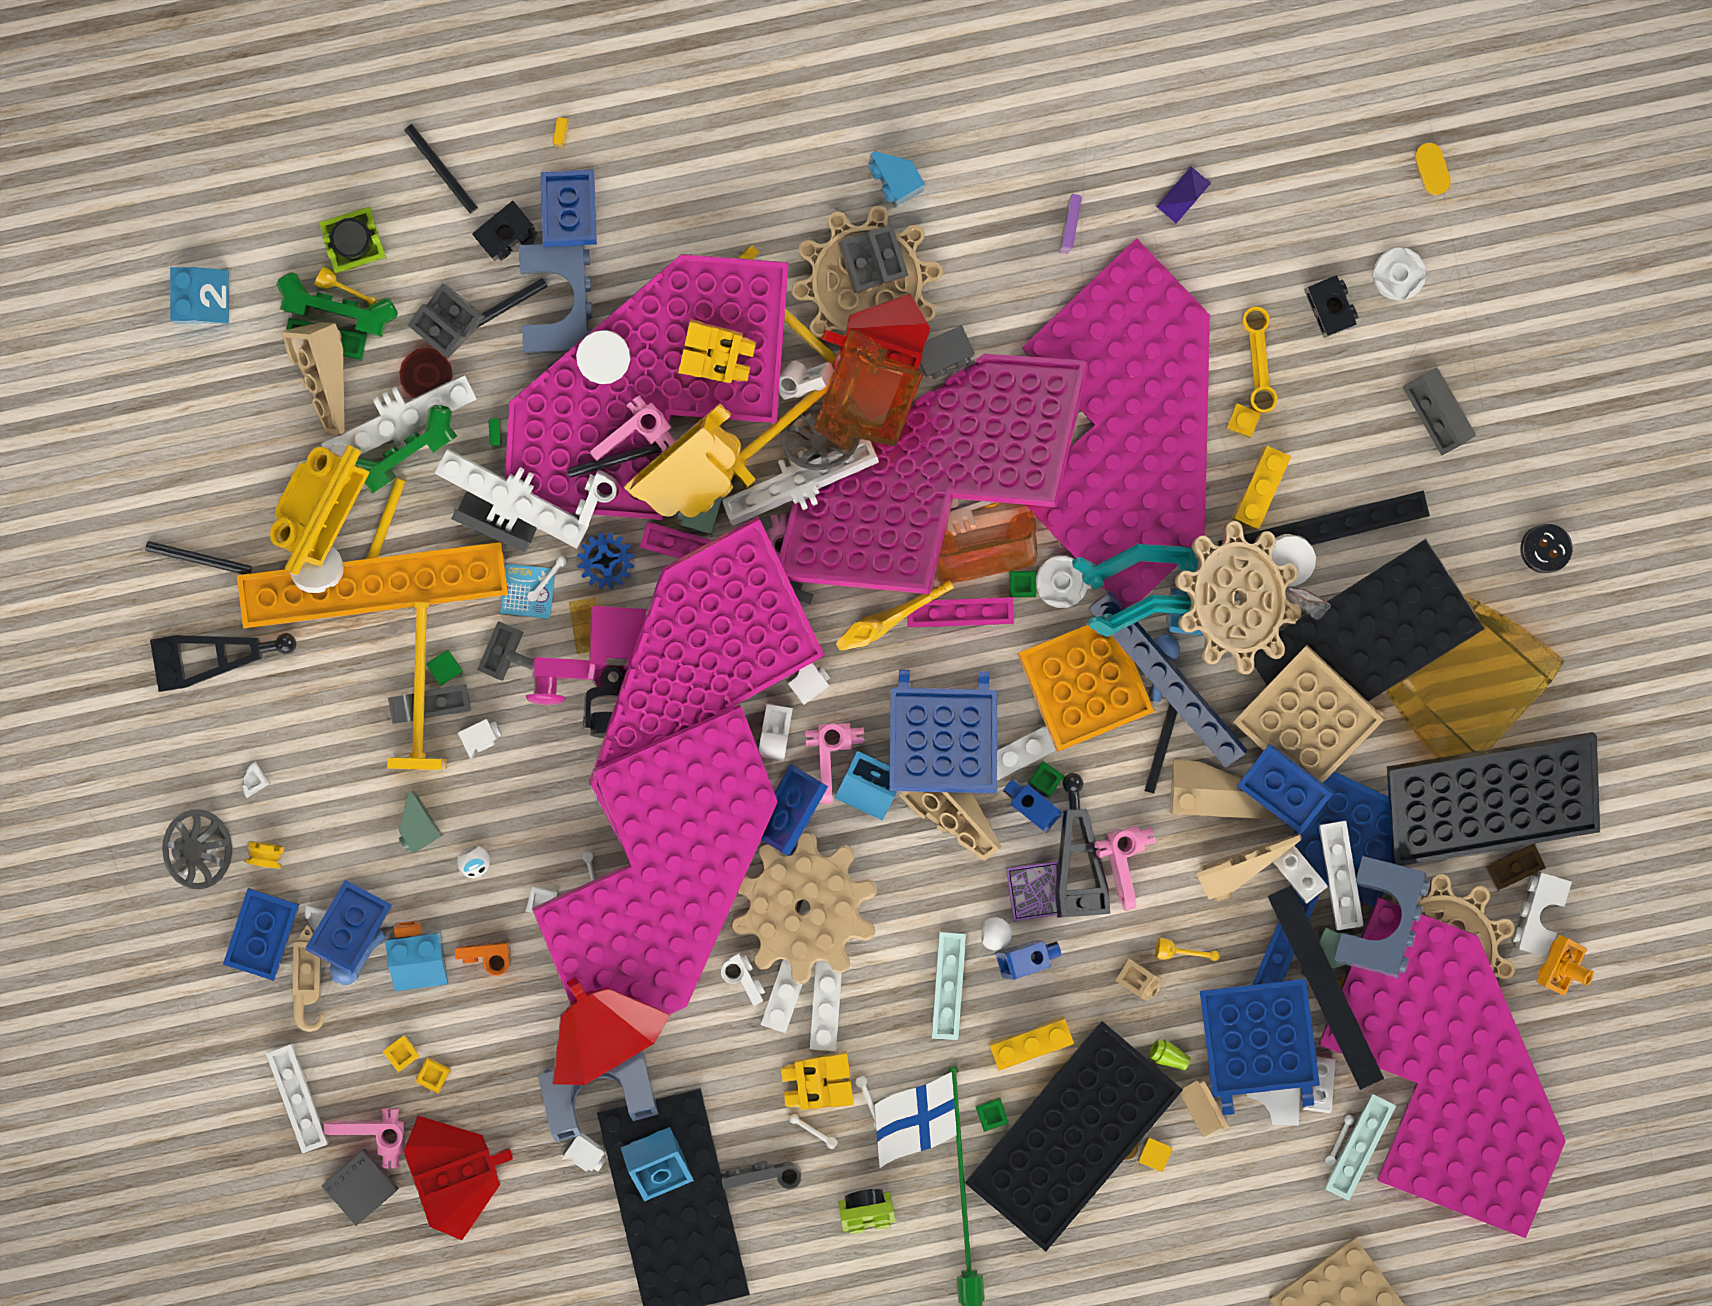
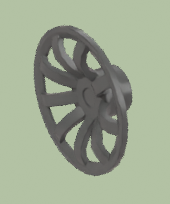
M831 402L812 404L784 428L781 434L782 448L789 460L797 466L809 470H826L841 465L854 454L860 441V427L854 414L847 408ZM823 409L821 427L818 428L809 412ZM830 410L841 413L842 415L835 420L831 428H828ZM803 416L811 432L800 426L793 425L794 422ZM849 420L854 430H844L837 433L845 421ZM789 432L797 433L805 440H795L788 443ZM847 437L854 438L849 450L843 445L838 444V442ZM798 447L808 449L803 453L801 459H798L791 450ZM838 451L843 455L829 463L828 453ZM811 456L814 459L821 457L822 464L807 463Z
M201 809L185 811L178 815L168 826L163 838L162 851L165 866L176 882L189 889H205L219 882L227 872L232 857L231 837L222 820L215 814ZM192 816L193 827L190 833H188L187 828L181 821ZM200 816L211 820L209 827L198 835L201 826ZM176 827L180 831L182 837L176 839L174 842L169 841L171 834ZM218 827L223 840L205 843V840ZM225 846L224 860L207 853L209 849ZM169 848L172 849V856L176 860L173 864L170 861ZM203 860L220 867L215 876L212 877L210 870ZM184 864L188 867L186 880L175 871ZM195 866L204 875L205 882L193 883L196 875Z

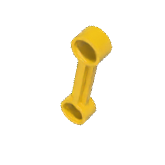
M1252 307L1243 314L1241 319L1243 329L1249 333L1254 390L1250 394L1249 404L1253 410L1267 413L1274 409L1277 404V394L1270 387L1264 332L1269 325L1270 318L1265 309ZM1258 311L1264 316V325L1261 329L1254 330L1247 325L1246 316L1250 312ZM1260 390L1269 392L1273 399L1272 405L1265 410L1259 409L1254 403V397Z

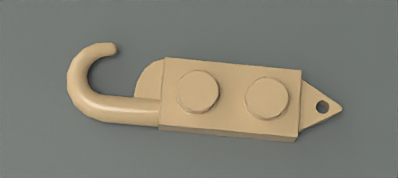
M309 924L306 925L298 940L294 941L293 1018L298 1028L303 1031L312 1032L322 1026L325 1015L323 1013L320 1014L319 1020L314 1024H309L304 1020V1005L315 1003L321 994V958L305 950L306 945L314 934Z

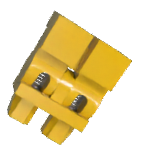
M691 319L678 373L732 383V380L747 381L751 366L739 364L736 361L738 354L753 357L756 342L742 337L743 333Z
M847 1051L795 1059V1063L781 1067L782 1082L797 1080L798 1090L784 1091L786 1107H800L801 1110L854 1105Z

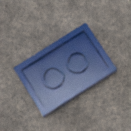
M594 170L541 172L543 247L597 245Z
M1269 743L1237 785L1299 834L1303 833L1334 793L1333 790L1271 743Z
M790 764L774 792L777 805L761 839L789 856L828 786Z
M345 880L306 945L305 950L353 975L392 908V904Z
M248 888L223 965L274 981L300 904Z

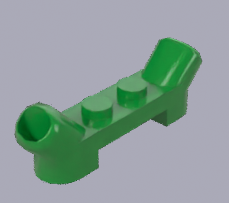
M293 272L279 278L276 284L283 296L279 310L307 317L309 308H314L357 320L355 327L357 331L383 337L385 324L396 319L398 316V311L394 304L386 297L365 309L357 308V302L343 299L342 303L332 301L333 296L317 292L316 296L309 295L299 276Z
M432 405L429 407L424 433L419 435L416 431L404 440L406 443L404 447L398 450L394 446L382 454L385 458L383 461L358 457L355 464L370 472L365 484L372 494L396 478L391 468L426 444L434 453L457 437L450 426L452 411L449 407L442 405Z

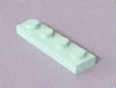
M939 931L932 1038L958 1040L966 933Z
M1373 1093L1370 1094L1324 1186L1326 1190L1348 1201L1350 1200L1396 1107L1395 1104Z

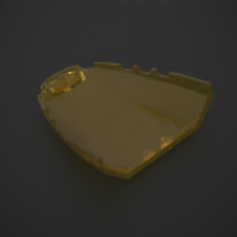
M1465 594L1463 595L1485 629L1385 691L1388 698L1399 711L1402 719L1410 726L1416 737L1435 758L1491 749L1553 681L1565 662L1558 654L1526 629L1500 612Z

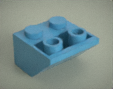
M877 151L870 154L868 168L875 180L880 178L883 184L881 191L888 203L893 201L897 207L924 191L925 183L912 161Z
M856 750L835 795V799L883 820L897 791H889L890 765Z

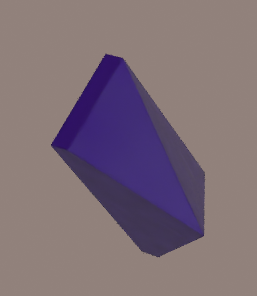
M1191 166L1156 207L1177 224L1211 183Z

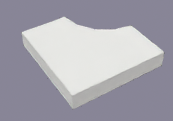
M1300 1088L1246 1094L1247 1098L1256 1099L1265 1105L1270 1114L1272 1125L1299 1126Z

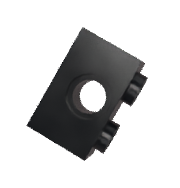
M512 200L473 232L472 235L495 262L498 258L500 261L507 258L513 252L511 248L516 243L520 242L523 244L533 236L532 230L535 227ZM508 226L512 228V236L509 239L502 240L499 238L498 232L502 227Z
M1336 275L1304 289L1323 338L1357 325L1356 319H1358V314L1354 305H1349L1345 296L1348 294V289L1343 279L1339 280ZM1329 299H1334L1339 303L1337 313H1332L1327 309V301Z

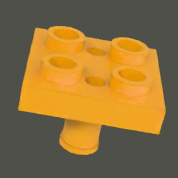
M1559 934L1558 938L1550 946V954L1546 963L1538 971L1536 982L1563 996L1566 995L1572 980L1588 986L1593 979L1594 971L1580 965L1587 948Z

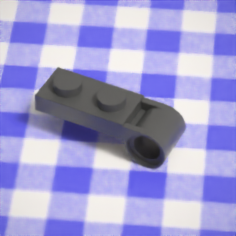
M467 684L425 691L424 719L471 711ZM414 693L388 698L392 724L413 721Z
M767 1161L752 1164V1169L743 1171L741 1167L728 1169L726 1174L722 1175L721 1180L723 1189L777 1178L781 1187L794 1189L801 1182V1169L794 1162L768 1165ZM787 1169H792L797 1173V1178L792 1182H787L782 1178V1173Z

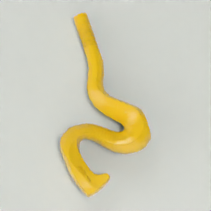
M948 579L934 587V589L932 588L930 594H921L901 605L871 614L855 622L836 642L839 650L864 647L881 638L903 618L935 598L954 589L951 581Z

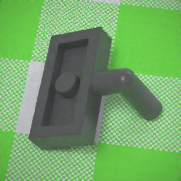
M498 621L477 670L501 681L504 680L511 662L532 670L533 659L516 652L524 632Z

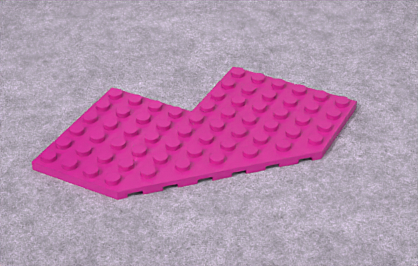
M1137 238L1021 348L1029 357L1087 361L1088 370L1079 410L1094 426L1069 449L1057 506H1025L1074 558L1083 557L1095 565L1136 544L1192 548V543L1197 537L1205 536L1210 314ZM1140 561L1103 580L1104 585L1102 587L1107 592L1111 590L1121 603L1128 608L1141 601L1178 565L1176 563Z
M680 254L590 332L609 330L625 339L630 351L631 360L627 371L620 379L612 383L599 384L590 381L582 374L577 365L576 355L579 344L583 341L581 339L509 402L505 479L507 480L510 474L516 476L521 467L525 469L520 478L521 480L525 481L529 472L534 474L530 482L534 486L531 493L569 513H576L580 500H587L590 492L585 489L590 474L596 476L598 470L569 478L567 468L595 460L590 452L634 416L626 405L639 395L647 405L653 403L663 413L669 425L670 415L705 417L719 404L723 405L730 412L731 416L728 418L730 420L777 423L789 262ZM691 319L743 333L742 337L756 342L753 357L738 354L736 363L751 366L747 381L732 380V383L678 373ZM646 414L643 423L647 428L653 429L656 425V418L651 414ZM635 430L603 457L650 443L643 434ZM662 452L600 469L616 479L618 490L613 500L605 503L597 501L593 515L663 520V516L656 512L646 501L640 500L637 497L634 498L624 488L627 482ZM602 482L598 485V490L602 494L607 495L613 491L609 483Z
M983 354L975 359V364L966 370H959L946 379V384L934 392L930 390L914 401L915 405L903 413L900 411L883 423L884 426L873 434L869 432L860 438L861 440L867 436L869 437L879 460L878 463L819 488V494L815 495L818 504L814 506L810 498L805 499L808 506L805 510L802 509L800 502L795 504L793 501L779 555V561L789 581L930 594L953 498L1056 507L1087 375V361Z
M758 517L662 568L594 768L726 711L825 656ZM592 770L588 783L623 849Z
M740 705L592 769L629 865L531 908L569 1003L576 998L566 982L576 977L585 993L590 990L596 991L608 987L669 1014L687 1007L777 805L776 796L744 711Z
M1377 897L1361 938L1377 941L1391 936L1400 925L1402 917L1401 906L1384 898ZM1422 914L1420 921H1415L1412 931L1416 932L1413 947H1408L1405 957L1409 958L1406 973L1401 972L1400 978H1395L1349 966L1341 987L1379 1068L1416 1082L1377 1180L1526 1238L1566 1140L1479 937L1476 934ZM1326 1023L1319 1040V1045L1342 1054L1328 1023Z

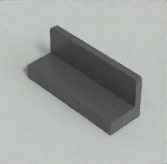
M1437 367L1403 386L1405 393L1441 456L1476 436Z
M466 492L458 510L455 509L451 519L526 553L537 527L517 518L509 533L505 531L509 520L504 519L501 527L496 526L500 517L495 514L491 523L486 521L494 506L493 504L470 492Z

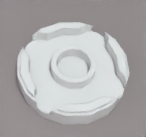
M1389 249L1379 256L1374 264L1372 274L1374 285L1380 294L1388 299L1397 301L1410 299L1423 287L1426 279V268L1421 257L1411 249Z
M599 330L588 334L579 344L576 354L577 365L582 374L590 381L599 384L612 383L620 379L627 371L631 360L630 351L625 339L609 330Z
M1284 534L1276 537V544L1272 551L1274 563L1279 566L1291 563L1298 570L1296 581L1287 587H1294L1304 583L1312 575L1316 565V555L1313 547L1301 536Z
M331 547L321 567L305 561L298 576L291 572L290 574L299 589L308 593H320L326 591L325 588L333 587L339 582L343 576L344 565L340 553Z
M1055 556L1046 560L1040 566L1036 575V589L1040 598L1046 604L1055 608H1068L1077 604L1085 596L1088 585L1083 582V573L1073 568L1072 560L1074 558Z

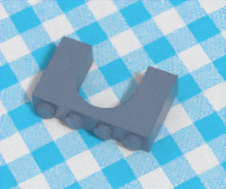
M543 244L519 245L520 273L522 275L556 274L568 280L574 290L572 310L563 320L553 324L522 325L523 352L525 354L568 352L593 330L588 329V318H592V302H587V292H591V276H586L585 265H590V250L585 249L584 245L543 247Z
M1362 856L1356 878L1357 885L1393 896L1401 906V922L1391 936L1377 941L1341 933L1335 960L1342 964L1395 978H1400L1401 972L1406 973L1409 958L1405 957L1407 948L1413 947L1416 932L1412 931L1414 922L1420 921L1423 906H1420L1419 903L1421 896H1426L1429 889L1430 880H1426V873Z
M643 1051L598 1077L612 1079L623 1087L628 1112L633 1121L659 1114ZM549 1068L543 1074H539L538 1078L551 1135L555 1142L580 1136L581 1131L575 1103L577 1095L584 1085L553 1084L554 1068Z

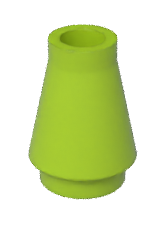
M1157 1039L1149 1053V1058L1153 1059L1154 1063L1179 1068L1183 1071L1187 1069L1191 1060L1189 1055L1182 1052L1166 1039Z

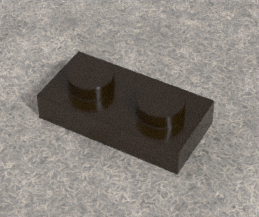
M1530 844L1485 866L1497 891L1546 868L1535 844Z

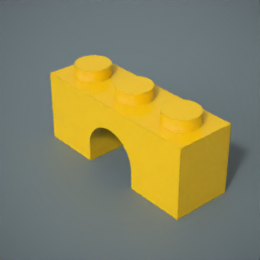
M1270 446L1263 447L1253 469L1250 483L1245 493L1241 496L1231 520L1237 521L1253 530L1260 528L1291 459L1290 455Z
M1063 1016L1038 1024V1027L1016 1035L1011 1034L989 1042L999 1071L1074 1044Z

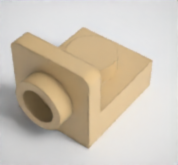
M1129 959L1115 981L1138 997L1148 1001L1158 993L1162 979Z

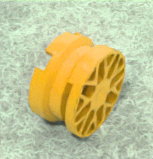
M248 841L247 848L249 849L248 855H250V858H245V863L268 868H282V864L276 860H280L281 855L284 854V846Z

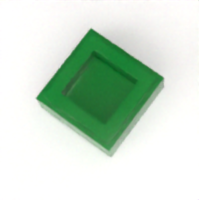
M491 418L488 420L490 445L493 447L502 446L501 419Z
M1009 571V598H1036V571Z
M449 649L426 664L440 686L463 672Z
M1042 761L1028 783L1050 797L1064 778V775Z
M1000 1097L975 1106L984 1132L1009 1124Z

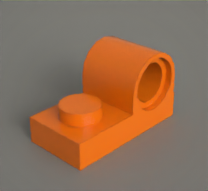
M510 941L460 946L454 949L455 960L462 959L463 963L479 962L478 957H483L485 970L493 976L502 975L511 965ZM495 955L501 956L504 959V967L501 969L493 968L490 963L491 957Z

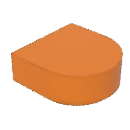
M418 921L396 922L394 924L395 938L416 936L422 933L421 923Z

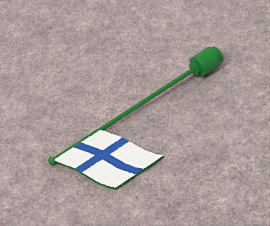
M951 1066L948 1069L949 1073L925 1085L894 1093L874 1104L879 1169L899 1157L933 1148L956 1136L966 1270L961 1271V1275L956 1277L958 1302L961 1303V1306H983L982 1302L985 1301L983 1275L977 1274V1270L972 1269L956 1076V1071L959 1070L956 1066Z

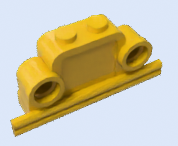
M717 405L627 482L624 488L634 498L637 497L640 500L646 501L662 516H673L680 511L686 517H695L700 512H708L719 496L724 498L733 489L731 485L734 475L733 465L740 453L741 444L735 435L725 432L720 427L731 416L730 412L723 405Z
M348 444L342 456L325 447L314 448L309 453L307 462H302L296 467L275 509V516L278 520L271 527L270 539L275 546L284 548L292 553L285 569L297 576L305 561L320 567L322 566L370 473L355 464L361 453L355 447Z

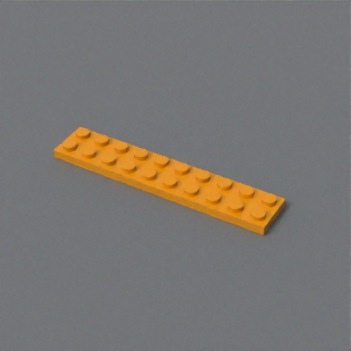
M502 542L343 562V576L339 582L333 587L325 588L326 591L320 593H308L299 589L292 580L290 571L286 569L237 575L243 628L414 607V602H425L434 605L509 595Z

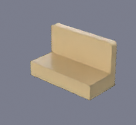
M1201 1077L1181 1087L1183 1091L1180 1095L1203 1137L1222 1127L1224 1130L1229 1127L1209 1088Z

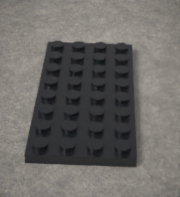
M1425 538L1326 601L1327 603L1324 602L1296 621V624H1290L1280 630L1279 637L1285 646L1284 655L1279 659H1273L1263 649H1259L1254 655V667L1268 686L1298 653L1308 645L1369 702L1483 631L1485 627Z
M1594 732L1387 766L1392 863L1405 866L1600 832L1597 735Z
M1101 1020L966 1179L965 1184L1046 1252L1183 1089Z
M701 1087L655 1098L659 1114L636 1121L632 1120L627 1105L597 1112L643 1306H706L750 1295L726 1191L723 1189L722 1174ZM670 1127L679 1143L694 1181L644 1201L628 1173L621 1147Z

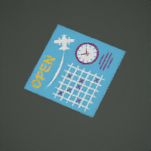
M505 563L509 595L502 596L500 614L550 619L555 574L539 592L536 601H529L527 595L537 588L551 571V568Z

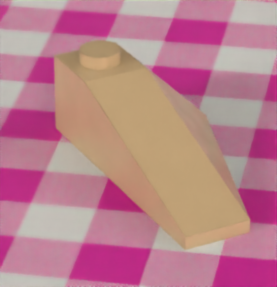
M319 322L281 332L292 365L298 364L304 376L300 380L303 387H307L314 397L312 405L325 432L338 435L345 433L343 346L341 343V333L336 324Z
M1173 760L1170 813L1276 819L1275 814L1237 786L1242 780L1241 778L1200 761Z
M902 791L898 794L918 816L923 819L928 817L937 823V829L943 833L947 830L958 838L960 845L982 860H987L1002 847L972 793Z
M1296 833L1200 866L1197 876L1208 899L1215 898L1216 901H1221L1231 897L1230 892L1238 889L1297 844L1302 838L1301 834Z

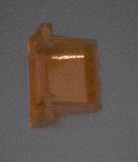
M851 329L813 429L843 449L849 450L854 438L896 446L924 372L917 367L885 357L887 352L885 348L859 331Z

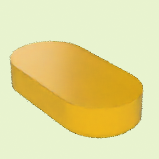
M1434 143L1421 145L1415 152V162L1424 189L1431 195H1441L1449 189L1451 184V178L1442 151Z

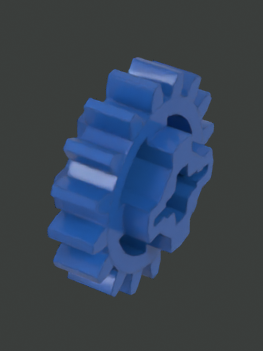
M600 532L598 540L590 536L589 541L591 544L589 546L581 545L585 553L577 555V557L583 559V563L577 565L578 568L585 569V572L581 575L582 578L589 576L591 578L589 585L591 586L596 581L599 582V589H603L605 584H608L610 589H614V582L616 581L622 586L623 580L621 578L623 576L631 577L627 569L635 567L634 564L629 563V559H632L635 555L627 553L631 545L626 544L623 546L621 544L623 537L620 536L617 540H614V535L611 532L608 538H604V535ZM608 543L616 545L622 553L614 554L611 552ZM598 545L599 552L595 558L589 559L591 551ZM607 553L608 557L618 558L609 563V568H605L602 564H594V562H599V560L603 559V554ZM624 562L622 570L614 577L613 570L617 564ZM598 568L603 572L605 579L597 577L590 569Z

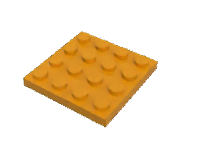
M1088 624L1017 653L1056 752L1154 712L1135 662L1112 635L1108 637L1101 635L1090 628Z

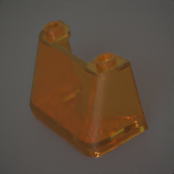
M1033 511L1015 515L1010 520L1009 530L1006 531L1007 538L958 549L955 536L945 530L934 575L940 583L949 579L953 584L1032 566L1038 558L1036 523Z

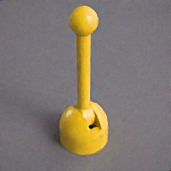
M324 266L314 283L315 286L325 290L335 286L366 301L368 306L377 302L375 297H367L337 282L335 273Z
M1158 938L1156 943V959H1170L1175 953L1207 957L1212 961H1217L1220 958L1218 951L1203 952L1176 948L1174 942L1167 938Z

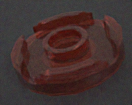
M431 348L416 349L402 361L399 371L400 383L413 398L453 379L452 366L448 359L439 351Z

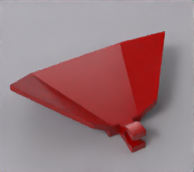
M911 294L850 314L844 336L826 329L823 331L821 340L840 346L832 367L866 420L905 405L913 379L915 380L930 327Z
M572 978L566 983L576 999L569 1003L570 1006L560 1015L552 1083L556 1085L588 1084L655 1044L670 1014L608 987L596 991L590 990L585 993L577 978Z
M419 1115L403 1150L429 1227L459 1240L464 1239L500 1186L495 1166L513 1160L509 1148L490 1155L481 1134Z

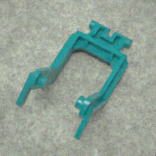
M1136 544L1098 565L1083 557L1072 560L1073 568L1083 573L1082 579L1085 584L1090 585L1093 589H1097L1104 585L1103 580L1140 561L1176 563L1179 565L1181 572H1195L1198 567V559L1192 548ZM1188 593V597L1151 595L1114 615L1104 614L1100 617H1092L1088 620V625L1097 633L1108 637L1155 612L1185 614L1191 607V599Z

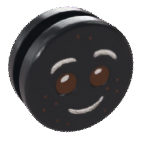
M1542 524L1531 528L1522 538L1520 553L1524 563L1531 570L1538 573H1553L1561 570L1568 564L1573 552L1572 540L1569 534L1563 528L1554 524Z

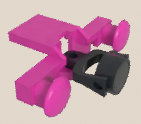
M592 606L589 660L535 657L532 662L534 694L526 695V699L531 703L539 705L560 704L565 701L566 697L557 695V680H592L596 687L589 689L584 695L582 730L588 731L590 729L591 736L604 738L612 712L591 713V701L600 697L618 698L646 616V609ZM606 658L626 659V663L623 666L606 665ZM609 674L615 678V682H611L608 679Z

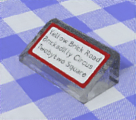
M1286 588L1287 600L1315 619L1320 620L1331 606L1330 603L1308 590Z

